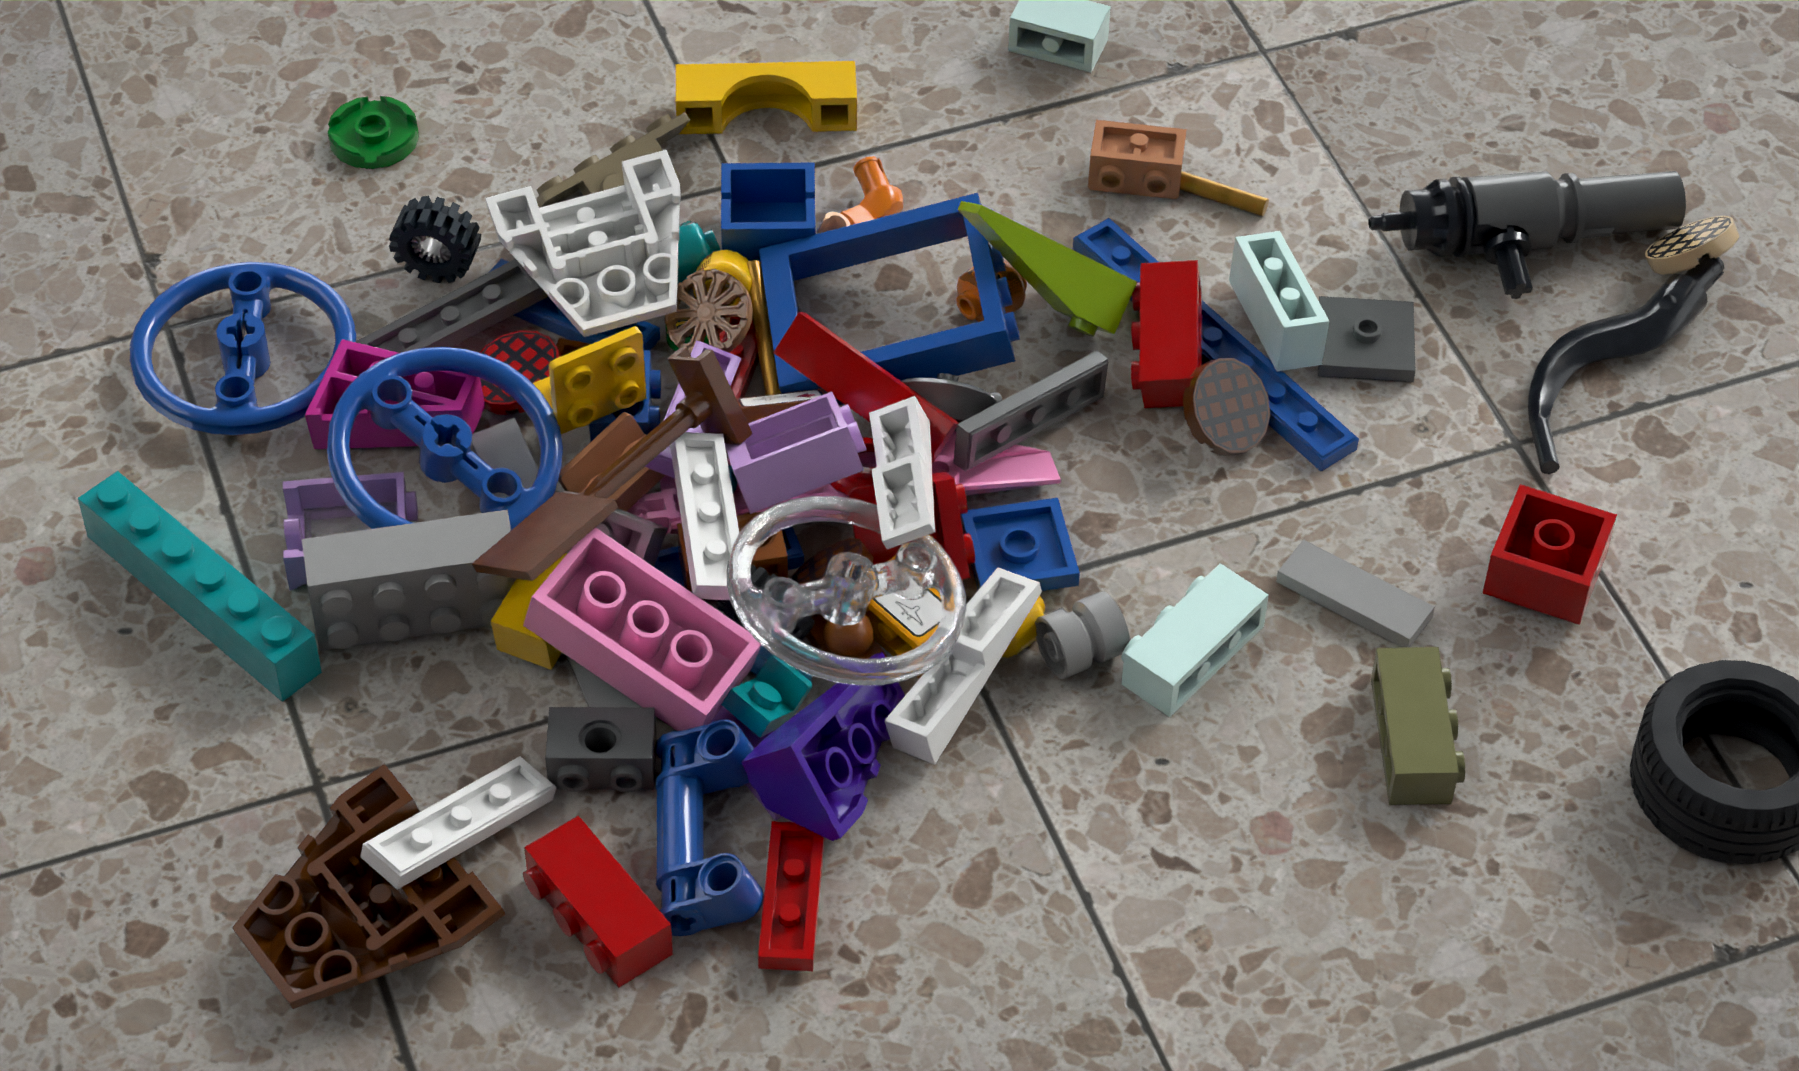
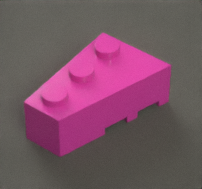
M344 339L341 340L305 413L314 449H327L329 424L336 404L347 387L361 373L379 361L398 354V352ZM449 371L422 372L403 377L411 386L412 400L432 417L444 414L457 416L463 419L471 428L472 434L474 433L486 407L479 377ZM391 400L383 401L386 404H399L398 402ZM366 409L361 410L355 419L349 445L350 448L418 446L399 429H383L376 425L371 419L370 411Z

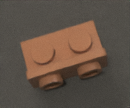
M1096 120L1090 154L1088 188L1095 191L1177 199L1180 191L1187 129Z
M623 412L561 469L558 481L565 491L582 493L598 475L646 436L634 417ZM644 467L607 499H614L618 509L627 512L665 475Z

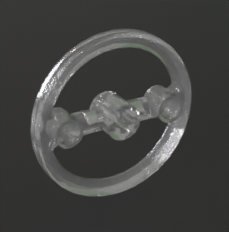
M839 496L797 498L768 508L755 516L741 530L733 544L727 565V589L731 604L741 623L753 638L772 655L791 667L814 677L836 683L858 686L886 685L906 681L927 672L939 664L953 649L965 620L967 610L966 593L961 576L950 556L929 534L901 544L895 560L873 565L868 558L860 554L844 552L832 556L827 564L823 579L799 585L790 578L775 577L766 582L763 590L756 589L751 581L753 556L769 537L782 529L809 522L846 523L881 534L876 504ZM928 588H935L941 596L942 615L936 631L926 642L914 650L898 656L882 659H859L839 656L810 646L790 634L795 629L798 618L821 613L825 619L834 624L854 625L865 617L871 599L891 593L902 599L918 600L925 596Z

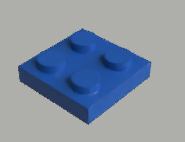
M1058 498L968 510L967 514L960 515L963 534L970 533L973 540L975 563H971L977 590L982 587L997 568L1040 582L1042 591L1079 586L1080 572Z

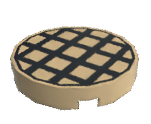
M1710 217L1687 224L1664 235L1651 244L1645 251V256L1651 270L1653 269L1655 273L1661 275L1675 274L1695 268L1699 264L1698 259L1706 253H1709L1710 258L1721 256L1738 241L1739 233L1732 217Z

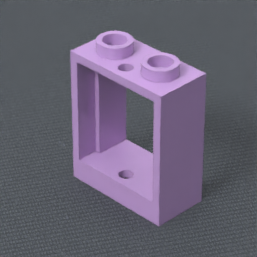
M833 392L748 423L753 433L740 445L725 444L732 469L750 514L863 471L858 453L867 450L849 405L839 407Z

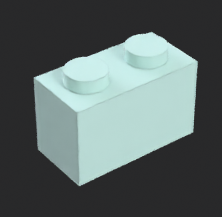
M1019 0L1010 16L1008 51L1092 73L1108 41L1111 6L1088 0Z

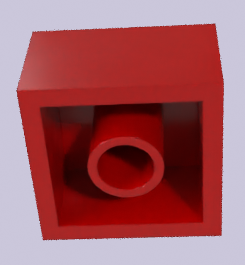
M1520 484L1491 553L1482 593L1580 625L1606 558L1617 514Z

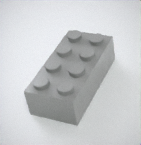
M508 510L302 539L307 587L319 651L347 649L357 645L384 641L393 642L404 638L438 633L448 634L458 630L491 626L493 616L516 578L476 572L472 563L511 531Z

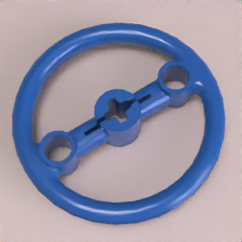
M269 262L230 263L208 268L182 279L170 286L150 304L134 328L130 342V364L135 384L143 398L157 412L169 420L192 430L211 434H256L281 428L305 417V413L341 340L357 341L355 324L350 309L342 297L329 284L308 272L295 267ZM281 288L306 297L325 312L335 332V345L326 368L305 389L280 402L258 407L254 382L256 378L262 376L269 369L271 363L262 318L266 317L271 310L269 297L271 289ZM230 289L233 315L223 319L216 330L225 376L217 381L215 386L217 404L211 408L197 406L179 398L160 382L153 368L152 350L164 324L181 308L207 294Z
M452 347L418 348L401 352L379 361L361 373L347 387L336 404L329 424L327 455L329 470L335 487L348 508L371 529L411 524L413 522L393 514L380 505L365 490L356 475L351 462L350 436L357 415L364 409L370 411L371 419L376 425L383 429H399L420 447L419 464L427 477L442 483L453 482L458 479L480 498L479 508L481 513L508 510L511 530L553 496L562 467L563 444L560 427L553 414V409L541 391L527 377L510 365L489 355L468 349ZM432 371L459 372L479 377L511 395L533 422L539 438L541 451L540 466L532 486L529 488L522 487L521 478L514 471L506 468L493 469L471 450L472 432L469 425L463 419L454 415L444 414L435 417L429 415L412 400L411 386L403 377ZM391 400L396 401L399 404H386L383 401ZM492 493H504L509 497L500 498L492 495Z

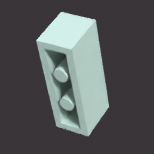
M1275 231L1235 237L1229 282L1276 371L1322 365L1329 319L1281 232Z
M1220 563L1206 577H1197L1188 588L1185 597L1174 607L1171 605L1165 607L1158 615L1154 626L1142 637L1137 635L1129 641L1121 656V660L1124 662L1121 685L1168 717H1171L1264 627L1269 595Z

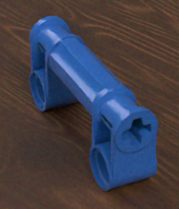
M728 719L717 720L707 725L683 731L668 732L663 734L656 743V753L661 759V774L656 780V886L661 892V909L659 911L670 922L672 936H689L701 930L746 921L759 911L763 903L764 894L761 886L736 855L720 853L704 859L703 794L748 784V776L741 762L755 749L734 721Z

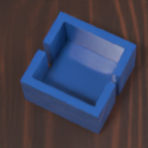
M814 162L721 163L722 250L735 251L746 257L748 261L756 260L761 262L760 248L816 234Z

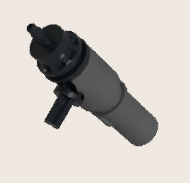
M1548 171L1462 178L1458 176L1450 177L1448 181L1446 179L1432 180L1423 189L1405 190L1401 196L1399 212L1371 216L1368 220V225L1372 231L1401 230L1402 240L1408 251L1426 249L1438 257L1451 256L1452 254L1455 257L1484 254L1485 259L1489 263L1497 265L1505 295H1510L1511 299L1521 298L1523 293H1531L1533 290L1524 258L1531 250L1551 249L1559 238H1562L1566 243H1578L1581 238L1607 237L1618 233L1678 229L1683 224L1685 218L1686 196L1682 179L1676 171L1578 178L1574 173H1565L1558 180H1555Z

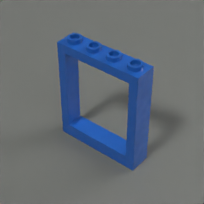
M974 193L760 248L759 253L773 349H776L798 314L794 288L795 280L968 236L984 321L862 351L861 353L900 381L910 378L937 379V374L939 373L959 376L1015 362L1012 342L1020 340V334L1014 312L1006 313L1005 311L1006 306L1013 305L1007 278L998 277V272L1006 270L1004 258L1001 252L995 249L958 211L961 201L982 205L979 194ZM774 354L781 393L822 389ZM836 399L838 406L844 405L841 401Z

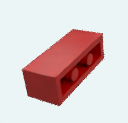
M1198 260L1141 263L1140 282L1136 284L1132 293L1133 310L1140 311V321L1132 322L1131 324L1133 350H1140L1139 361H1131L1132 389L1141 390L1144 408L1183 406L1185 388L1190 387V382L1193 378L1190 376L1196 368L1202 365V284Z
M579 815L524 847L527 870L523 872V878L526 886L537 900L545 898L553 908L554 918L564 934L568 937L575 935L584 945L585 956L597 973L602 974L606 972L619 988L673 955L670 922Z

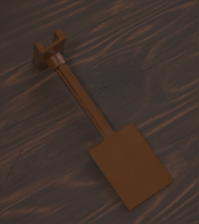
M680 347L667 359L686 396L676 405V411L598 475L582 493L576 495L556 492L472 563L475 571L533 581L618 509L614 499H607L690 428H697L700 425L703 433L723 434L725 444L740 445L753 433L714 351L706 349L698 357L693 358L687 348Z

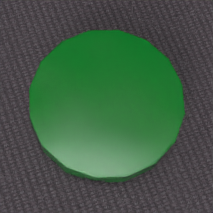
M368 96L349 101L341 105L331 115L328 123V139L331 151L341 162L355 168L377 169L392 166L404 160L416 148L419 138L415 113L406 103L387 96H380V101H369Z

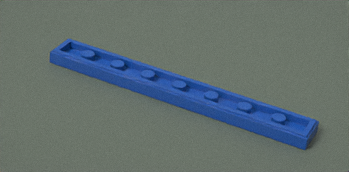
M1110 218L1073 237L1074 251L1137 281V283L1140 282L1141 263L1159 262ZM1202 300V365L1218 358H1234L1249 365L1261 379L1268 394L1270 407L1268 425L1319 471L1325 470L1357 450L1359 438L1288 375L1283 371H1276L1270 359Z

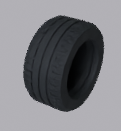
M1719 660L1689 667L1684 671L1674 674V676L1668 678L1664 684L1657 688L1643 713L1633 747L1630 777L1632 778L1631 786L1634 789L1633 793L1638 800L1640 808L1662 834L1679 847L1702 858L1727 864L1763 863L1784 858L1790 853L1799 850V681L1773 667L1758 663ZM1707 734L1739 736L1763 746L1778 758L1789 775V780L1781 786L1766 790L1734 788L1709 778L1691 762L1683 746L1693 738Z

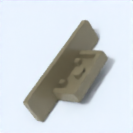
M683 113L671 119L666 114L651 123L646 128L648 133L642 137L635 139L631 134L615 143L610 148L612 153L599 160L597 155L585 159L573 169L576 174L564 181L559 175L551 178L536 190L539 194L536 199L539 208L559 203L578 191H581L585 196L624 185L622 161L663 151L660 145L677 136L689 123V117L686 113ZM674 168L677 178L679 180L681 177Z

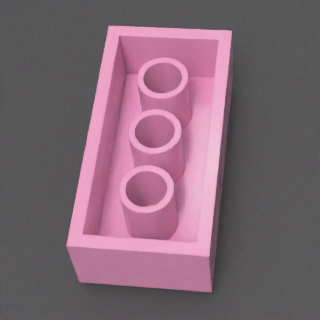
M596 527L571 548L534 593L523 624L524 627L641 707L655 708V716L677 731L711 723L723 707L721 704L729 691L739 686L752 669L763 644L761 639Z

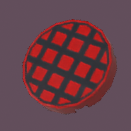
M525 330L501 335L485 345L479 352L510 365L532 383L549 377L550 361L562 356L558 347L549 336L538 331ZM480 378L486 410L497 415H508L505 410L512 411L518 409L519 413L525 412L511 395L498 386Z

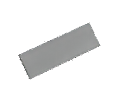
M1304 539L1277 573V583L1402 648L1411 647L1433 618L1434 606Z

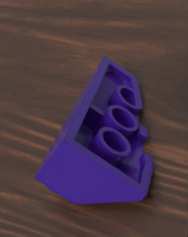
M883 652L874 654L769 734L741 762L750 784L756 789L766 809L831 841L841 839L864 813L868 799L863 795L868 780L876 778L881 764L876 760L881 743L890 740L885 719L905 697Z

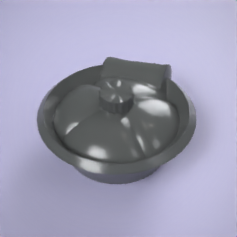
M947 373L937 374V379L910 378L901 381L959 423L1002 401V396L998 392L989 393L982 388L958 382V376Z

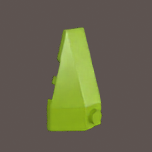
M961 201L958 211L995 249L1001 252L1002 256L1055 311L1071 318L1068 324L1069 327L1092 337L1095 336L1097 330L1115 334L1137 281L983 205Z

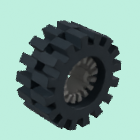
M422 196L419 202L414 198L408 202V205L403 206L389 237L391 241L389 244L390 252H396L393 258L397 263L406 262L404 270L408 273H411L414 269L419 271L420 273L417 278L426 280L427 275H430L435 283H441L443 277H445L448 283L455 282L457 276L461 279L470 268L481 241V234L478 233L480 227L477 222L470 223L472 215L468 211L462 214L458 212L460 205L452 202L451 207L444 205L445 198L437 197L435 202L432 203L429 196Z

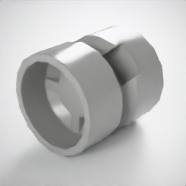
M1105 591L1097 592L1076 601L1072 606V611L1069 613L1061 607L1038 617L1035 621L1036 640L1041 655L1053 674L1060 679L1068 678L1089 669L1092 659L1097 663H1103L1122 655L1130 641L1125 618L1117 603Z

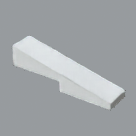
M915 396L869 413L877 467L872 469L882 542L887 549L935 532L930 421Z
M997 568L940 635L944 649L885 719L894 749L931 764H936L1041 594L1040 582L1001 568Z

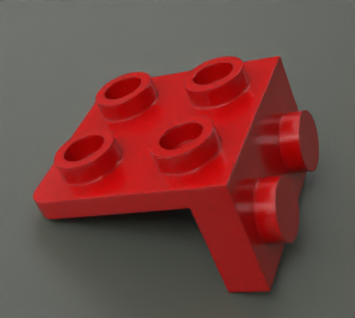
M946 472L932 474L935 532L887 549L882 542L874 484L851 489L848 493V502L854 538L860 539L874 557L870 573L897 555L910 568L920 570L925 577L943 575L950 582L970 578L968 564L975 563V550L970 533L963 534L960 515L967 514L968 512L963 484H955V478ZM863 571L860 572V577L862 579L865 576H867L863 573Z

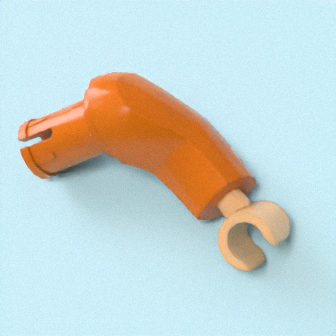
M875 156L865 157L858 161L853 168L854 174L865 195L861 203L840 213L828 212L816 230L817 233L885 217L902 211L904 204L902 190L890 185L879 158L877 159Z

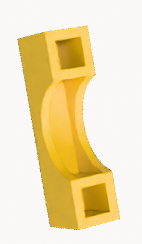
M855 61L676 64V117L686 113L690 119L689 123L679 134H722L735 117L744 112L760 108H776L789 111L803 119L812 132L857 131Z

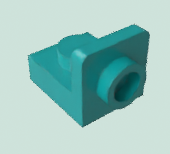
M775 654L767 659L756 678L732 688L721 705L757 736L762 737L775 731L795 715L812 689V683L782 657Z

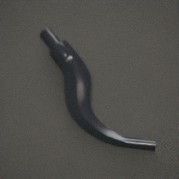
M1709 253L1702 255L1698 259L1699 264L1695 268L1688 270L1685 274L1680 273L1670 276L1644 306L1629 313L1604 318L1577 327L1558 338L1546 351L1535 370L1528 396L1529 424L1542 473L1552 474L1560 468L1550 427V416L1554 402L1566 381L1577 370L1588 364L1605 359L1644 354L1657 349L1676 337L1706 307L1708 302L1706 292L1724 273V263L1719 257L1710 258Z

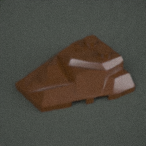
M383 764L336 799L329 808L333 817L316 838L309 834L297 847L301 854L298 860L285 876L274 875L232 929L291 1008L295 1009L458 949L506 914L502 906L472 871L468 874L455 857L398 890L360 857L363 843L420 812L411 795L388 767Z

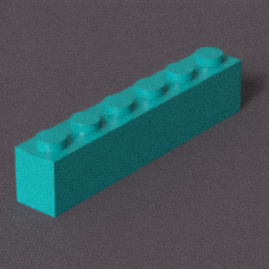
M116 471L78 497L87 537L279 700L285 701L322 673L316 638L312 631L119 471Z

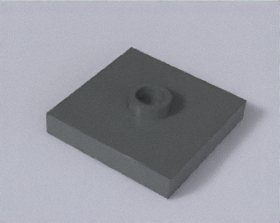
M1319 296V303L1329 319V327L1322 365H1318V376L1414 382L1416 371L1414 302Z

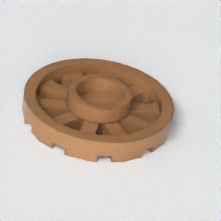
M716 269L698 270L687 276V279L682 283H678L677 312L665 315L667 332L678 348H687L690 355L696 340L704 342L706 335L709 345L729 353L741 343L750 328L753 315L752 301L744 285L729 273ZM708 280H712L709 291L707 292L705 282ZM730 283L729 289L721 294L724 284ZM693 287L695 288L697 299L688 294V291ZM737 297L741 299L738 305L728 306ZM681 301L691 307L689 309H678ZM739 317L741 319L738 325H731L729 323L730 318ZM688 320L677 329V321ZM722 331L727 333L728 338L724 343L720 341L719 333ZM693 333L690 343H684L685 338Z

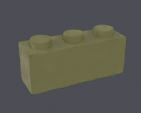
M1439 647L1377 648L1371 675V685L1389 805L1452 804L1456 783H1463L1465 779V757L1463 751H1455L1454 740H1457L1458 715L1456 709H1448L1447 699H1450L1452 690L1450 669L1442 668Z

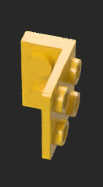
M631 327L550 361V376L533 383L553 409V414L559 424L561 434L578 427H584L592 421L618 410L629 408L635 403L647 399L643 335L638 327Z

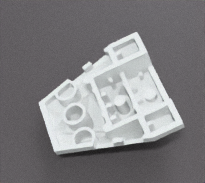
M667 150L622 161L624 185L552 205L539 208L531 186L486 198L487 207L499 241L584 337L677 312L681 189Z

